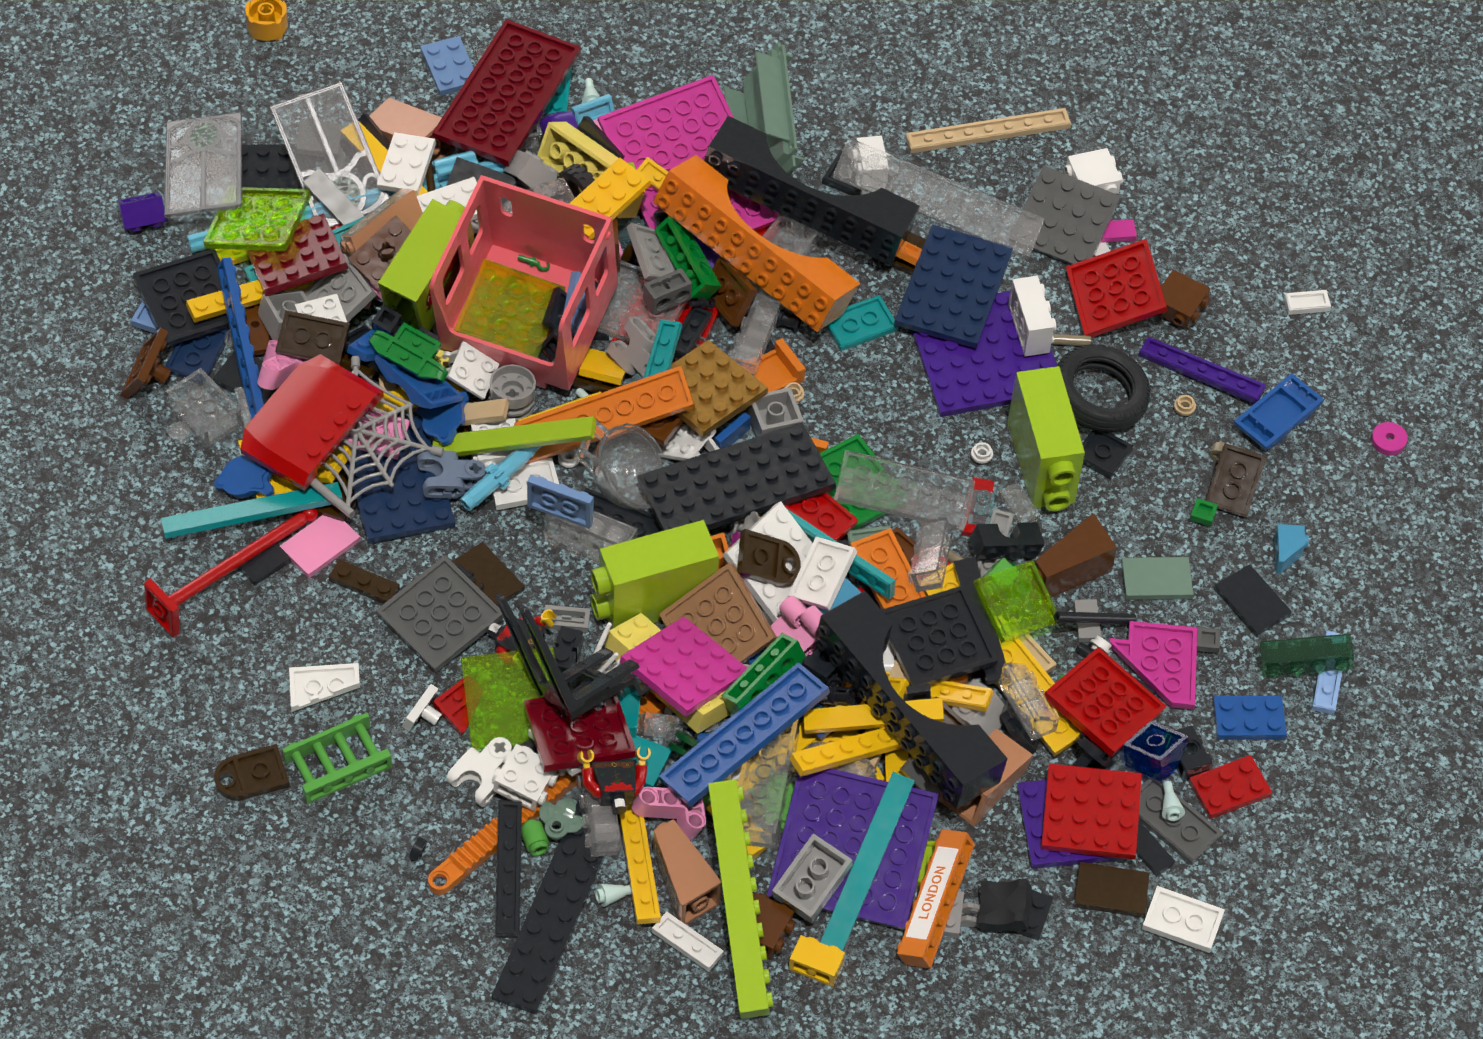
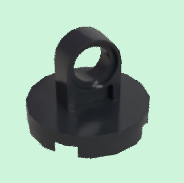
M1081 732L1075 740L1084 749V752L1072 766L1092 768L1099 762L1104 767L1111 769L1116 763V760L1112 759L1113 756L1110 757L1096 743L1090 742L1088 740L1089 737Z

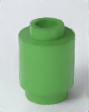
M536 820L526 821L522 826L521 836L527 851L532 856L545 854L549 850V840L542 822Z

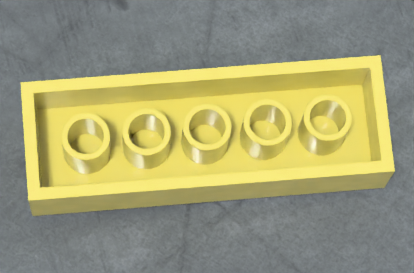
M548 122L537 156L544 160V164L553 167L559 173L572 164H580L581 167L583 166L587 169V172L592 173L594 179H597L618 159L614 154L567 122ZM645 191L625 208L617 218H635Z
M640 613L609 630L605 648L619 654L615 659L617 661L621 655L661 630ZM650 688L652 694L697 734L731 714L721 697L723 693L685 717Z

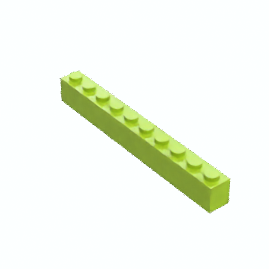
M736 779L708 783L741 1019L770 1015L769 1007H773L774 1004L772 992L767 993L766 984L770 983L769 970L764 969L763 960H767L765 945H760L759 938L764 937L762 922L757 923L756 914H761L759 899L754 900L753 891H757L756 877H751L750 869L754 868L752 854L747 853V846L751 845L749 831H744L743 823H748L746 809H741L740 801L745 800L743 786L738 787Z

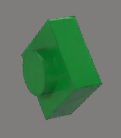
M1197 498L1190 520L1211 527L1218 504Z

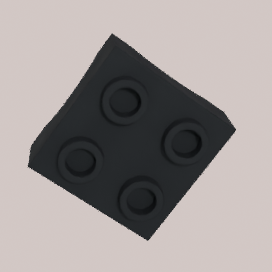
M1024 878L1011 882L981 881V903L977 916V925L981 931L1028 930L1032 887L1028 880Z

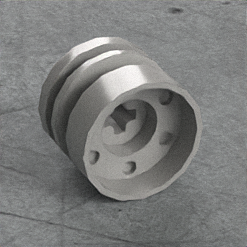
M514 364L504 365L496 369L491 375L489 400L507 398L510 404L506 419L515 418V422H518V419L530 416L534 412L536 391L534 375L529 369Z

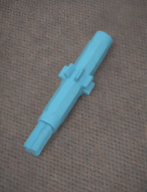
M542 446L515 449L498 465L491 463L484 469L486 472L485 476L459 499L464 508L471 511L497 488L504 490L510 484L509 477L527 463Z

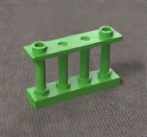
M368 713L353 716L349 721L298 743L293 742L282 749L285 764L294 761L306 784L302 785L303 798L307 804L392 768V758L388 749L378 751L366 730L370 728ZM358 733L370 756L357 760L345 738ZM334 743L338 744L349 764L339 770L335 769L324 749ZM316 752L327 772V775L318 779H314L303 759L304 756Z

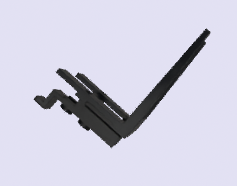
M501 594L495 595L502 616L538 695H544L547 701L556 705L564 717L569 716L572 721L588 710L602 706L605 700L611 696L615 697L622 694L626 687H629L631 693L639 697L650 691L648 685L642 682L638 684L636 678L630 675L631 672L640 668L638 663L630 659L606 674L594 669V667L606 661L614 654L613 651L605 647L561 673L528 607L521 605L518 609L549 678V681H547L507 600ZM581 675L589 679L571 691L567 685Z

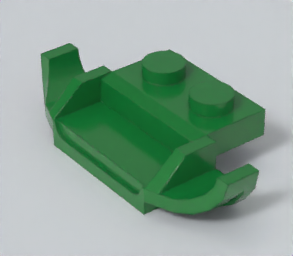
M406 323L402 324L394 337L383 331L376 330L368 340L380 357L395 363L418 378L438 379L441 382H444L447 378L448 371L439 362L434 360V357L442 347L441 342Z

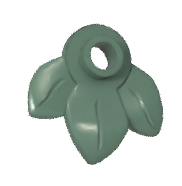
M564 798L557 802L556 805L545 801L540 807L539 816L545 824V833L553 840H560L567 833H576L584 825L585 818L575 815L576 805L572 798ZM558 825V826H560L561 828H560V829H554L552 826Z

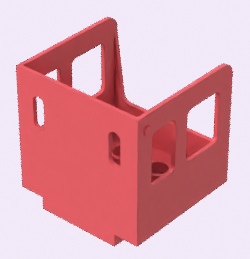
M481 175L430 282V294L439 342L442 344L441 348L453 352L458 350L464 341L499 363L498 368L510 364L521 365L532 372L536 380V386L546 389L547 385L550 384L569 391L618 285L613 220L611 217ZM501 197L511 202L513 213H509L502 208ZM477 210L479 231L471 249H469L467 229ZM584 224L594 229L595 240L585 236ZM458 248L460 271L445 300L443 278ZM518 255L529 258L534 256L537 261H540L542 267H547L546 263L548 262L550 268L547 271H540L535 265L530 267V263L518 260ZM578 270L582 274L560 320L555 362H547L536 358L533 353L551 333L542 325V321L553 289L560 287L567 293L571 272ZM595 281L599 283L597 289H595ZM585 292L586 312L572 341L571 320ZM543 350L546 356L551 360L548 354Z

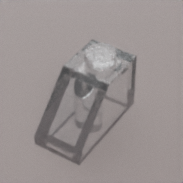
M644 712L638 716L636 735L644 739L682 743V740L674 734L677 730L683 731L684 721L670 715Z

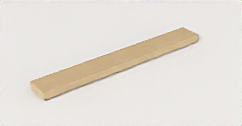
M1066 108L910 132L906 133L905 138L910 153H918L1068 129L1071 127V122Z

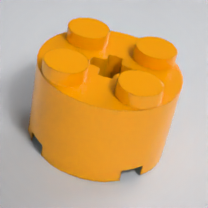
M249 0L245 6L246 24L251 38L263 41L281 40L288 28L286 3L281 0H252L251 2Z

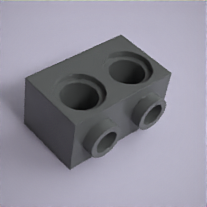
M682 268L643 284V301L653 315L691 300L692 282Z

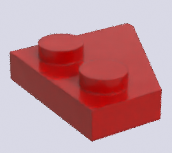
M467 675L436 698L432 705L462 737L480 701L483 690Z

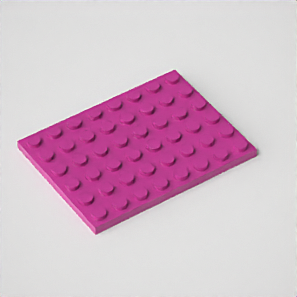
M714 75L599 116L597 121L604 134L625 156L623 160L627 163L634 162L636 170L649 157L669 172L670 169L694 155L704 160L708 146L727 116L734 117ZM649 186L645 190L639 211L646 226L655 229L653 214L663 210L653 203L658 192ZM727 189L734 209L754 231L781 222L780 213Z

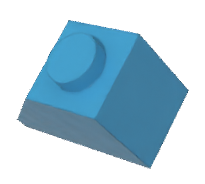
M1277 525L1274 536L1276 574L1282 573L1302 557L1304 548H1308L1309 536L1305 535V526Z

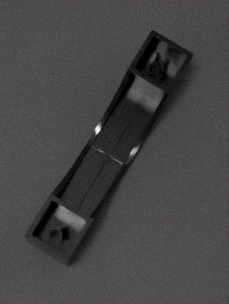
M727 116L708 146L704 159L707 164L728 179L727 189L891 266L911 231L920 205L884 188L868 194L855 196L834 195L813 189L793 178L777 163L768 147L766 133L730 116Z
M863 591L821 615L815 639L816 644L821 651H824L829 656L832 665L839 668L845 680L855 687L859 697L870 705L874 715L878 718L880 717L886 724L889 733L896 736L900 741L901 747L911 754L916 765L927 773L931 783L942 791L946 801L952 803L957 809L1000 783L1008 758L979 724L953 725L939 722L919 713L897 694L887 677L883 663V653L887 649L893 623L866 591Z

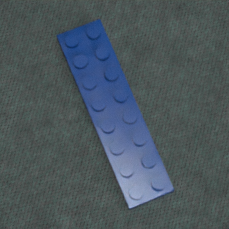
M798 662L659 775L660 781L691 807L709 792L708 783L720 782L727 778L830 693L829 687Z

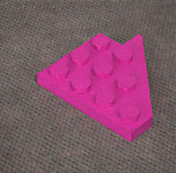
M1130 621L1128 640L1109 639V643L1112 645L1110 648L1154 689L1170 707L1194 710L1197 627Z

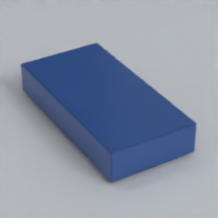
M746 412L719 433L715 437V443L718 448L721 449L732 445L750 430L751 416Z

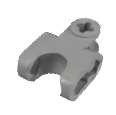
M630 316L624 323V329L630 338L629 345L621 340L612 341L607 347V352L625 372L630 375H637L639 372L644 377L656 334L639 317Z

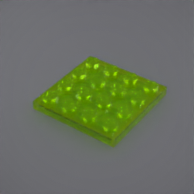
M237 187L228 188L221 204L237 202ZM241 187V205L219 207L203 241L204 247L209 249L286 251L311 197L309 189Z
M484 258L454 331L538 358L543 341L549 332L542 325V321L551 294L556 287H560L564 291L566 287Z
M549 647V649H550V651H551V653H552V655H553V657H554V659H555V656H554V648H553V647ZM532 649L547 681H549L536 649ZM512 651L461 657L471 747L476 750L484 749L491 740L497 737L507 739L511 745H519L532 739L528 736L530 726L524 710V700L541 698L544 695H538L519 652Z

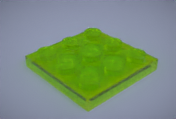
M1033 560L976 579L973 582L1001 644L1058 624L1054 621V614L1057 610Z

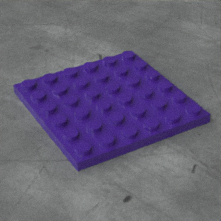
M1011 291L997 293L977 349L911 330L940 417L1010 405L1016 372L1056 367L1057 363L1051 347L1050 353L1024 356L1008 306Z
M831 768L802 777L798 774L767 896L775 899L772 894L773 888L813 833L851 858L854 864L888 782ZM912 788L857 919L905 930L939 797L938 793ZM850 871L822 911L833 913Z

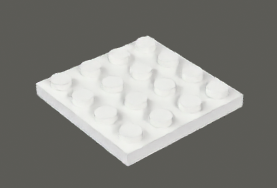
M781 501L776 503L749 529L790 543L798 552L801 567L813 544ZM740 538L722 555L728 563H733L736 569ZM786 560V567L791 571L792 565ZM740 575L753 597L774 623L783 614L779 607L789 597L788 594L794 581L783 586H776Z

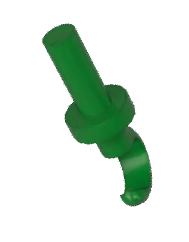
M518 255L517 259L530 263V267L535 265L540 271H547L550 268L548 262L546 263L547 267H542L540 261H537L534 256L529 258Z

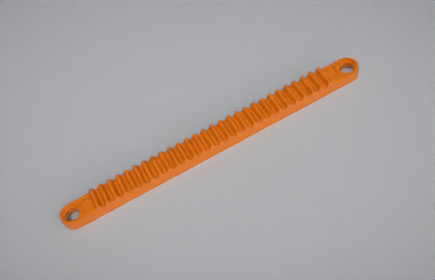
M650 691L640 699L636 735L661 716L667 707L663 702H657L655 700L656 696ZM582 771L574 776H571L568 772L565 776L559 775L555 785L548 787L546 791L548 796L545 801L555 804L583 780ZM540 804L535 811L522 806V826L526 821L535 820L539 817ZM493 818L490 824H486L482 830H478L475 836L472 835L468 842L465 841L462 847H458L455 853H451L444 862L429 874L428 886L432 893L437 895L446 894L497 852V818ZM438 877H442L447 882L443 886H436L433 881Z

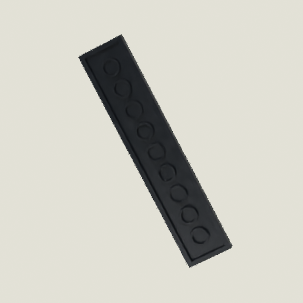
M581 798L577 801L575 815L585 818L584 825L578 832L567 833L565 837L561 838L492 993V1000L537 1015L620 825L619 814H614L613 809Z

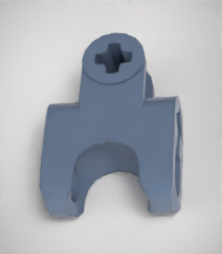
M429 451L421 452L417 456L418 468L431 472L436 476L427 478L422 486L424 496L429 498H458L465 493V490L472 488L486 474L484 470L486 467L482 462L478 460H459L458 454L454 451H444L442 457L430 454Z

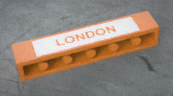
M942 829L935 841L932 858L928 861L927 872L920 883L918 897L913 902V911L910 919L906 922L904 936L897 948V954L905 965L929 969L932 967L975 845L967 832Z

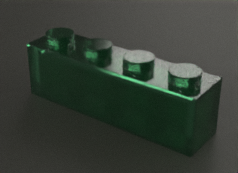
M1351 633L1259 641L1262 676L1276 677L1286 674L1299 675L1309 672L1322 673L1332 670L1345 671L1354 669Z

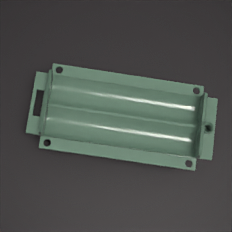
M777 42L767 54L755 52L757 65L743 80V93L724 87V96L734 119L766 133L771 154L777 163L791 175L806 158L794 155L798 148L787 64L793 57L785 52V45Z

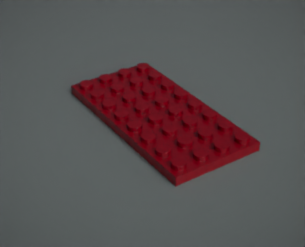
M505 19L432 132L433 138L466 151H473L476 155L509 167L516 152L524 144L581 53V46Z

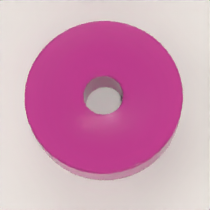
M1384 422L1375 427L1371 443L1379 453L1394 456L1405 449L1407 433L1396 423Z

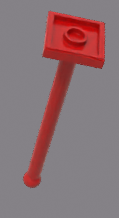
M313 508L297 513L169 596L151 578L144 582L145 609L174 638L180 634L178 607L180 604L301 528L306 522H314L318 517L317 509Z

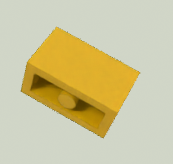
M801 935L790 957L789 970L833 987L844 964L845 952L836 946L822 944L813 937Z

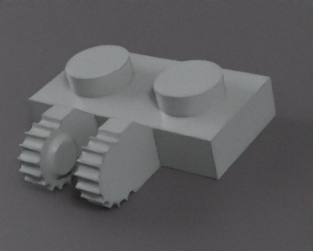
M962 891L957 893L943 936L959 938L960 926L974 928L978 926L977 917L962 916V913L979 914L980 905L970 902L963 904L964 892Z

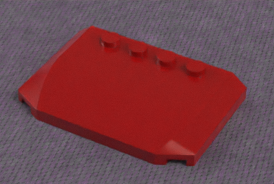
M320 354L299 364L246 425L240 448L241 453L305 491L318 475V468L367 410L372 411L383 398L384 392Z

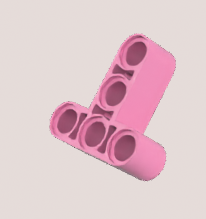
M277 340L268 342L257 381L260 387L268 390L280 387L299 364L307 361L306 359L276 354Z
M790 596L781 603L779 610L783 614L771 625L777 637L781 633L790 636L802 625L800 617L808 607L795 596Z
M811 606L802 613L800 617L802 625L790 635V637L798 640L805 656L812 655L817 646L815 639L820 617L823 614L816 606Z
M644 787L631 805L633 812L641 817L677 819V824L689 840L695 839L706 824L703 797L689 807L669 788Z

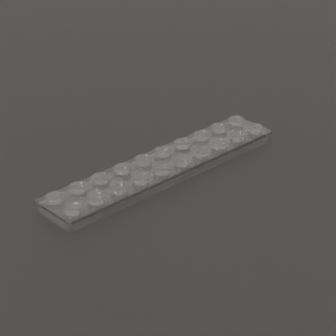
M849 137L832 178L868 193L884 188L920 205L919 214L977 238L998 245H1004L1009 249L1013 248V253L1025 258L1030 257L1045 219Z

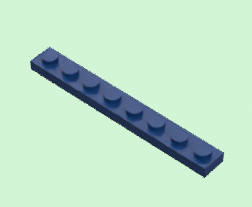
M231 257L222 258L218 264L217 271L251 421L264 406L262 399L263 388L257 384L259 370L257 364L254 363V347L250 344V329L244 318L245 307L241 304L240 300L241 289L236 282V267L232 264Z

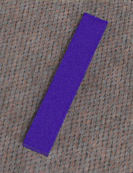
M1151 337L1146 339L1139 351V356L1254 404L1260 400L1266 390V384Z

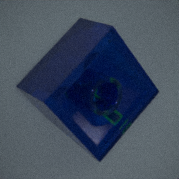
M1151 720L1123 744L1125 766L1163 782L1176 771L1189 741V736Z

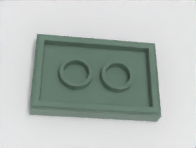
M1189 557L1122 558L1125 600L1193 598Z

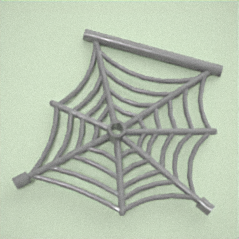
M359 356L351 357L352 373L357 376L359 374L367 382L405 405L398 407L381 399L382 403L394 408V410L385 412L374 407L372 410L383 415L376 418L365 413L363 416L371 420L364 424L361 421L355 424L347 434H350L353 438L352 444L346 439L342 440V442L352 448L351 457L341 446L338 445L336 447L350 461L349 470L334 454L331 453L329 455L343 467L348 475V487H346L339 474L329 464L323 462V465L340 482L346 495V503L316 478L310 483L315 490L349 518L355 514V511L350 507L351 503L362 493L378 486H394L392 481L396 470L405 460L414 454L429 451L430 454L440 457L444 453V448L434 445L432 447L428 446L419 435L413 421V403L383 389L358 370L360 369ZM406 409L409 411L411 427L421 444L411 442L406 431L404 421ZM400 412L402 430L406 440L400 439L398 433L397 414ZM391 416H393L396 437L388 436L387 422ZM384 420V434L377 433L376 423ZM372 425V431L365 430V428ZM364 434L372 436L368 442L364 438ZM375 438H380L377 442H375V444H374L373 447L371 448V447H370L371 442H372ZM358 439H360L363 445H357ZM384 440L391 441L392 443L386 446L376 457L374 450L377 445ZM398 443L403 444L404 446L391 453L383 468L380 459L384 453ZM409 447L419 449L403 457L393 468L389 477L386 470L394 455ZM364 448L367 450L368 454L356 457L357 449ZM371 457L374 461L355 469V462ZM377 466L380 472L366 475L353 482L354 473L364 468ZM383 475L385 478V482L367 486L351 498L352 487L356 484Z

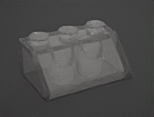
M1003 664L999 686L1031 741L1056 731L1059 715L1054 708L1050 707L1044 695L1045 691L1043 689L1040 690L1034 672L1029 671L1025 664Z

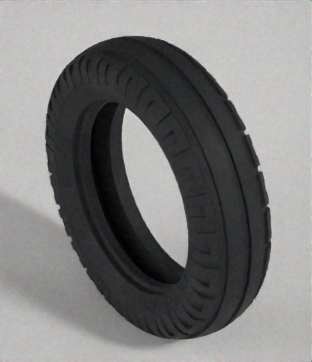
M1089 344L1069 351L1056 365V367H1060L1075 421L1080 426H1085L1087 429L1098 432H1117L1131 427L1145 414L1150 402L1149 380L1142 367L1125 352L1118 351L1114 347H1106V345ZM1087 368L1108 371L1125 384L1129 392V402L1118 408L1096 406L1085 400L1078 393L1074 386L1073 376L1078 371Z

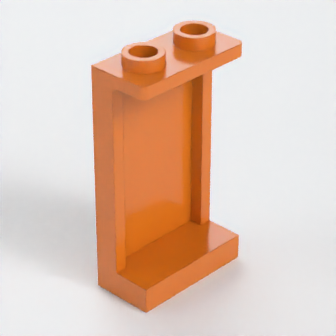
M783 338L775 341L774 350L741 365L767 386L768 392L784 389L791 382L799 384L805 381L806 368Z

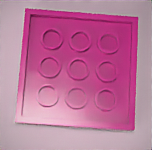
M684 616L620 657L621 664L629 659L638 663L640 668L632 673L685 717L726 691L747 669L745 665Z

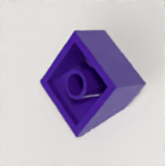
M159 192L116 200L123 228L125 230L129 229V232L142 230L141 226L150 225L151 228L162 226V222L167 221V217L164 215L165 208L162 195Z

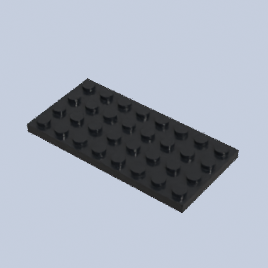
M803 422L637 475V481L662 531L704 520L709 531L745 519L753 511L758 514L767 512L780 501L785 506L836 489V483Z

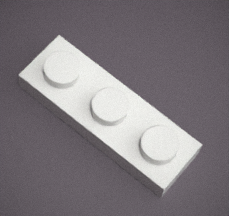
M667 911L661 917V921L652 927L653 934L708 972L723 956L724 951Z

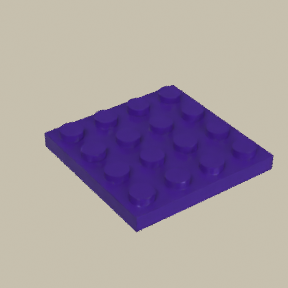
M1047 780L1017 783L1031 869L1076 865L1080 862L1095 863L1124 860V858L1041 850Z

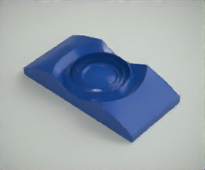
M375 356L374 360L386 380L398 384L406 392L411 403L423 408L432 409L463 401L464 396L446 380L441 382L438 379L418 378L413 373L384 357Z
M1291 373L1235 419L1233 424L1263 449L1267 450L1280 443L1297 425L1304 423L1320 407L1324 399Z

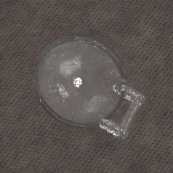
M596 420L594 436L600 439L595 448L594 455L588 451L591 440L581 441L579 449L575 452V458L592 471L598 489L607 500L621 508L630 510L651 508L637 481V475L665 467L662 465L659 453L663 452L660 446L646 430L637 425L625 423L609 430Z

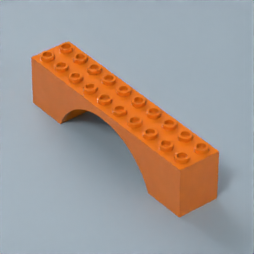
M697 155L669 170L653 200L656 206L816 332L843 315L860 285L856 279L828 257H809L788 251L771 243L755 232L743 221L731 204L727 191L728 179Z

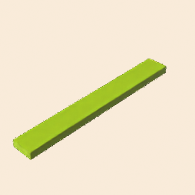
M590 416L457 433L453 442L449 445H441L435 438L433 445L444 448V451H454L458 456L594 440L596 419Z

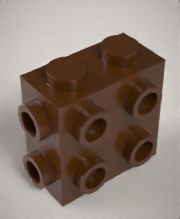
M1172 270L1161 286L1168 311L1157 316L1163 317L1175 325L1188 330L1192 323L1196 324L1202 308L1206 309L1211 301L1209 297L1211 288L1187 277L1183 273Z
M753 892L754 900L759 899L761 914H756L757 923L762 922L764 937H759L760 945H765L767 958L772 960L775 953H780L785 944L783 939L786 934H791L795 927L794 911L786 904H779L770 900L765 894Z

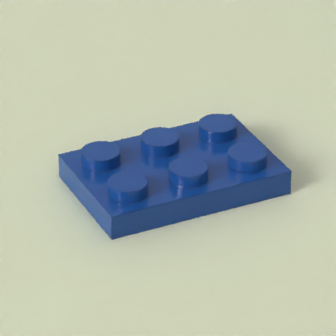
M1282 696L1213 697L1217 740L1286 739L1287 733Z

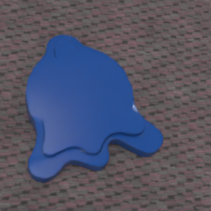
M460 392L464 396L463 401L432 409L419 407L416 410L418 416L423 419V430L429 438L434 437L436 441H439L444 446L453 442L457 434L456 429L460 424L464 426L465 423L464 407L469 400L466 392Z
M245 455L231 460L214 482L215 487L219 491H225L240 499L254 494L271 496L274 493V487L269 483L273 472Z

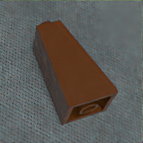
M1095 514L1086 518L1035 560L1030 586L1032 592L1038 595L1041 601L1112 572L1117 547Z

